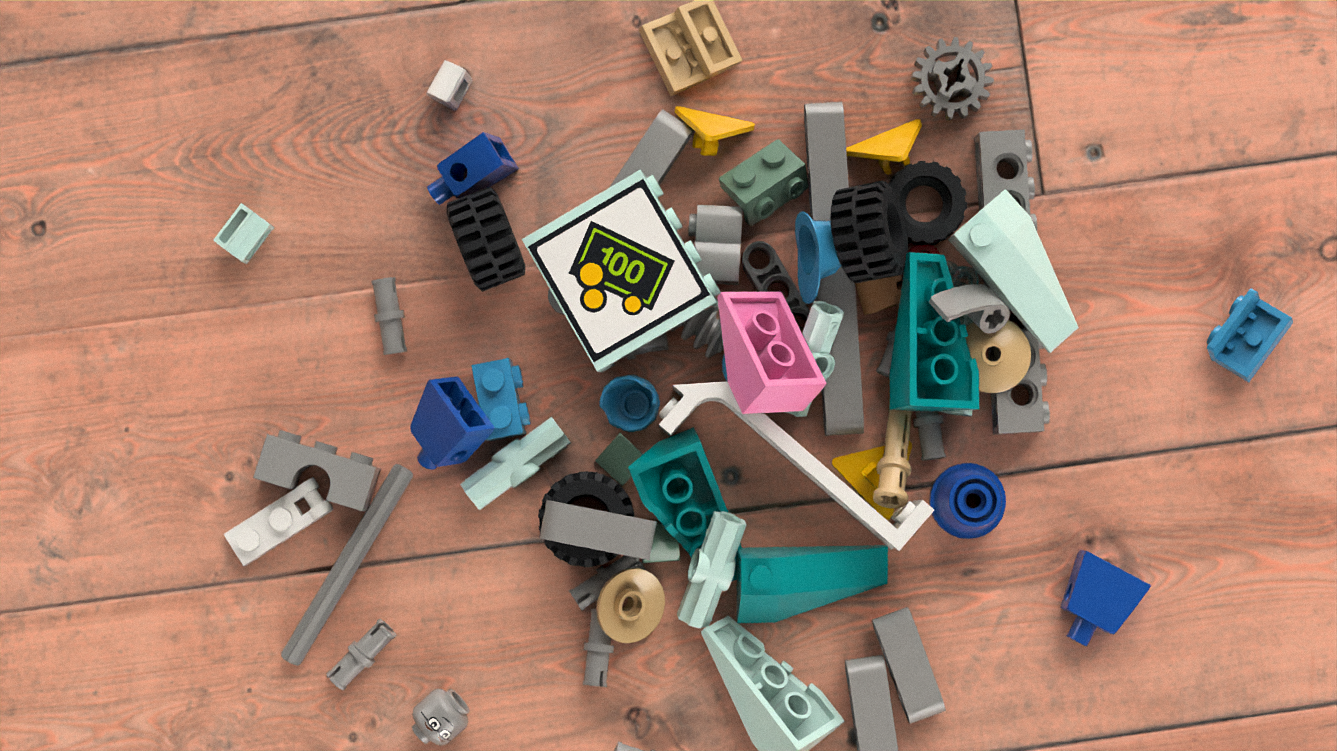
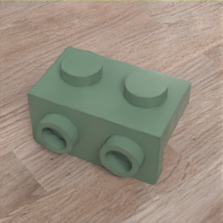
M779 139L719 177L720 187L743 209L745 222L749 226H753L760 220L768 218L775 210L790 200L798 198L809 187L805 163Z

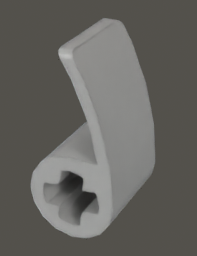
M983 284L954 287L931 296L929 304L945 321L949 322L967 314L984 333L988 334L995 333L1005 326L1010 315L1009 308Z

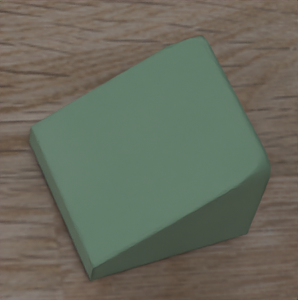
M619 433L595 461L623 486L632 477L628 467L641 457L643 453Z
M656 524L650 559H642V563L680 561L679 542L669 534L663 524Z

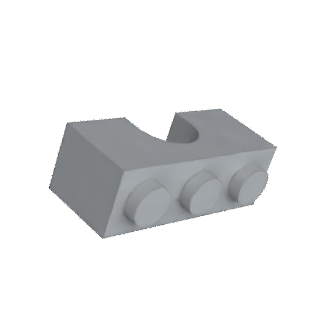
M283 430L279 431L278 437L267 434L253 478L284 488L295 489L301 474L307 468L317 465L327 472L330 479L327 501L359 511H367L381 468L372 466L374 458L354 452L351 453L350 459L336 455L338 447L318 441L315 442L314 448L300 444L302 436Z

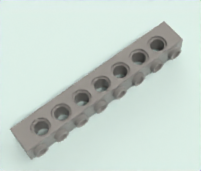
M1025 129L979 132L974 138L979 211L1006 189L1031 217L1037 230V218L1035 214H1030L1029 199H1034L1035 196L1034 178L1028 177L1027 162L1032 161L1031 140H1025ZM1000 162L1010 164L1014 169L1013 179L1006 180L1001 178L996 170L997 164ZM983 280L984 285H986L998 297V295ZM1024 325L1021 330L1029 341L1031 362L1026 375L1017 385H1022L1027 389L1029 399L1023 406L1016 404L1011 397L1013 388L1000 393H991L993 435L1044 431V424H1049V404L1047 401L1042 400V386L1047 385V369L1045 364H1040L1039 349L1044 347ZM995 347L988 348V360L997 361L1000 358V351Z

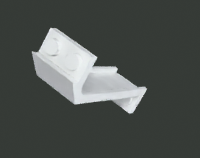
M727 381L673 385V390L682 398L680 401H677L673 397L659 413V417L663 419L659 427L671 437L702 403L715 401L724 404L891 550L895 548L900 551L934 511L923 500L909 501L907 505L898 508L891 516V519L895 521L892 525L764 413L742 414Z

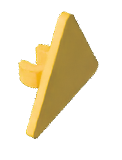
M676 106L674 111L676 115L695 131L692 147L700 148V154L704 156H716L719 139L753 131L755 128V124L752 122L686 107Z
M915 119L846 148L847 156L879 159L880 167L889 175L892 173L889 167L890 161L901 162L904 167L910 164L908 154L922 127V122L920 119Z
M910 441L907 450V461L909 460V456L912 449V443ZM885 446L833 458L832 466L869 505L886 520L891 519L894 508L880 506L873 500L874 491L878 489L880 475L876 471L877 464L883 458Z

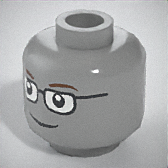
M435 689L413 708L412 715L415 724L412 726V729L416 736L425 744L431 741L439 746L446 745L467 727L469 707L454 690Z

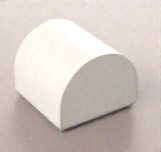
M444 60L426 94L438 103L455 111L458 109L473 80L465 69Z

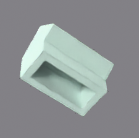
M241 203L213 241L247 265L274 227Z

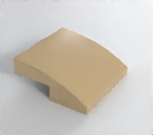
M713 0L692 1L678 7L674 13L644 24L639 29V33L670 96L696 86L743 61Z

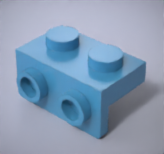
M1252 288L1249 289L1245 296L1240 295L1236 298L1229 310L1230 316L1223 326H1216L1207 339V350L1211 360L1248 383L1293 324L1292 317L1261 300L1258 292Z

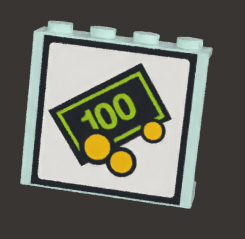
M638 170L522 239L596 371L601 373L615 366L614 362L710 306H718L715 296L721 293L711 274L703 276L696 263L702 259L692 241L690 240L684 244L677 230L683 226L672 207L665 211L658 197L664 193L653 175L646 178L641 170Z

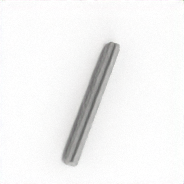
M395 464L281 652V657L287 662L297 666L302 663L411 481L413 473L400 464Z

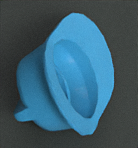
M802 211L797 214L795 221V236L798 249V286L803 301L811 304L817 297L820 280L836 273L841 264L833 243L831 221L812 220L808 213Z

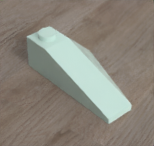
M1006 189L948 239L1048 353H1051L1079 328L1031 217Z
M729 615L701 631L702 637L745 729L758 751H809L845 722L820 689L812 683L806 686L791 673L793 667L787 662L783 661L779 664L764 652V644Z

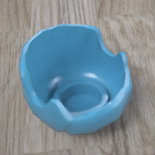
M632 374L619 376L611 380L603 388L599 406L604 410L612 426L623 431L635 432L646 429L656 420L660 400L656 389L648 380Z

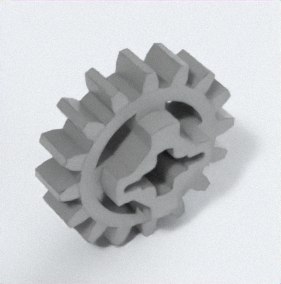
M954 37L950 46H946L944 40L939 39L936 43V51L930 46L924 49L923 53L927 60L918 57L914 65L921 71L913 72L911 75V80L919 82V85L913 89L912 93L913 95L922 94L924 96L919 105L921 108L929 104L933 106L931 116L935 117L941 110L945 111V118L948 121L951 120L954 112H958L961 119H964L968 115V107L975 112L981 108L977 98L981 100L988 99L990 93L983 87L991 86L994 82V78L985 76V73L992 68V64L981 63L980 60L985 52L981 50L974 54L971 51L973 42L969 41L964 47H960L958 37ZM944 56H956L954 60L945 63L940 60L936 62L937 59ZM968 63L972 66L976 78L970 76L967 67ZM958 66L959 69L956 73L957 82L946 92L945 89L948 85L947 76ZM928 79L934 82L937 90L936 95L930 89ZM958 95L965 98L969 97L960 102H948L950 98Z

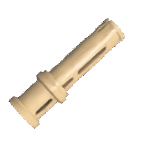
M889 400L885 450L883 458L877 464L876 471L880 476L878 489L874 491L873 500L878 505L886 508H900L907 505L908 502L905 486L906 478L911 474V466L909 461H907V450L912 411L890 410Z

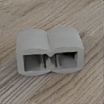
M697 205V214L689 215L688 236L696 237L695 248L702 259L696 263L703 276L710 273L716 284L738 285L743 209L735 206Z

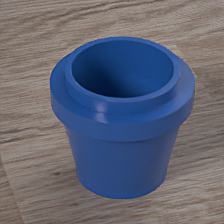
M962 463L947 468L936 478L930 490L929 506L934 509L932 516L942 530L958 538L973 539L988 534L999 524L1005 512L1006 495L1002 483L992 471L978 464ZM971 493L979 497V505L976 508H970L966 504V498Z

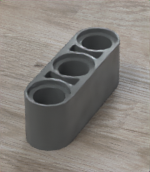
M756 241L748 245L742 256V267L755 291L767 292V288L774 283L784 285L788 291L786 302L792 314L798 315L807 321L810 310L803 301L774 248L764 241ZM755 251H762L768 256L769 265L764 269H755L749 264V255Z

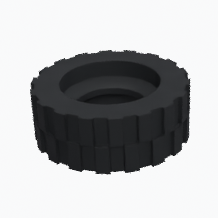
M918 161L917 164H908L898 171L888 183L896 194L904 215L908 244L936 245L938 242L949 238L958 229L965 217L964 212L967 209V202H965L966 190L962 187L958 175L955 176L950 168L947 166L943 167L938 162L926 163V161ZM918 186L932 187L942 198V211L936 219L930 222H919L913 219L907 212L906 198L909 192Z

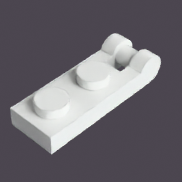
M314 477L306 480L294 490L224 533L225 538L243 566H247L333 510L330 502L324 501L317 491L319 485ZM303 498H305L311 508L305 514L301 512L296 504Z

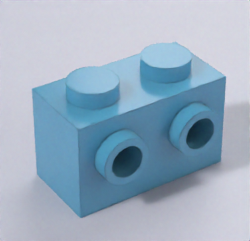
M509 358L471 365L479 406L495 427L486 440L494 441L525 435V425H530L531 423L527 403H520L517 389L523 388L520 366H513L512 360Z

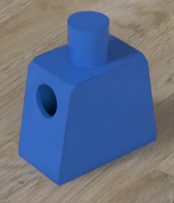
M482 132L437 165V169L442 177L428 185L427 189L435 202L440 205L453 196L462 198L491 187L519 168L500 137ZM467 169V177L464 180L463 175L465 170Z
M458 376L432 379L427 382L410 425L411 433L422 447L417 460L421 466L430 470L467 461L495 429Z
M1079 550L1061 603L1063 610L1076 616L1066 636L1087 647L1096 628L1114 635L1148 592L1151 585L1088 551Z

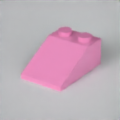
M721 292L717 298L727 380L742 414L804 411L827 383L783 293Z

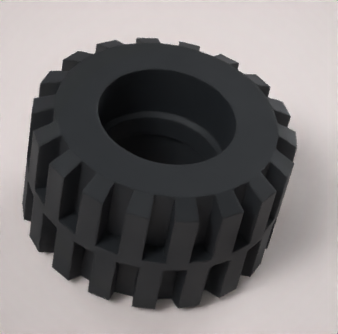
M882 180L837 190L835 195H833L831 205V232L838 260L848 278L857 284L902 275L905 267L906 253H908V237L899 200L889 184Z
M487 187L447 203L446 213L456 242L474 284L482 292L525 275V262L496 191L491 187Z
M588 471L569 474L560 481L555 482L549 492L545 494L538 514L540 520L539 530L541 531L547 500L571 504L580 497H594L606 506L608 512L635 517L633 504L621 485L603 474ZM544 539L545 545L554 553V556L573 566L593 567L602 565L618 555Z

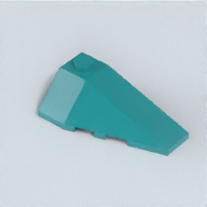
M888 546L738 548L737 623H775L888 584Z

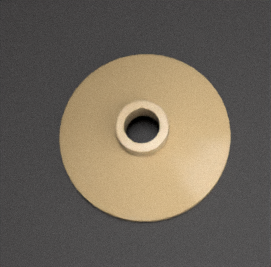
M1009 320L1000 330L990 334L984 333L974 322L966 327L969 336L965 338L972 359H976L979 369V391L1000 393L1016 386L1026 375L1031 362V349L1024 332ZM995 347L1000 351V358L997 361H990L986 358L985 353L988 348Z
M628 568L614 574L603 586L597 601L596 612L601 629L608 637L621 643H634L646 638L655 630L663 616L665 608L663 587L652 573L644 569ZM628 598L626 606L622 608L624 600Z

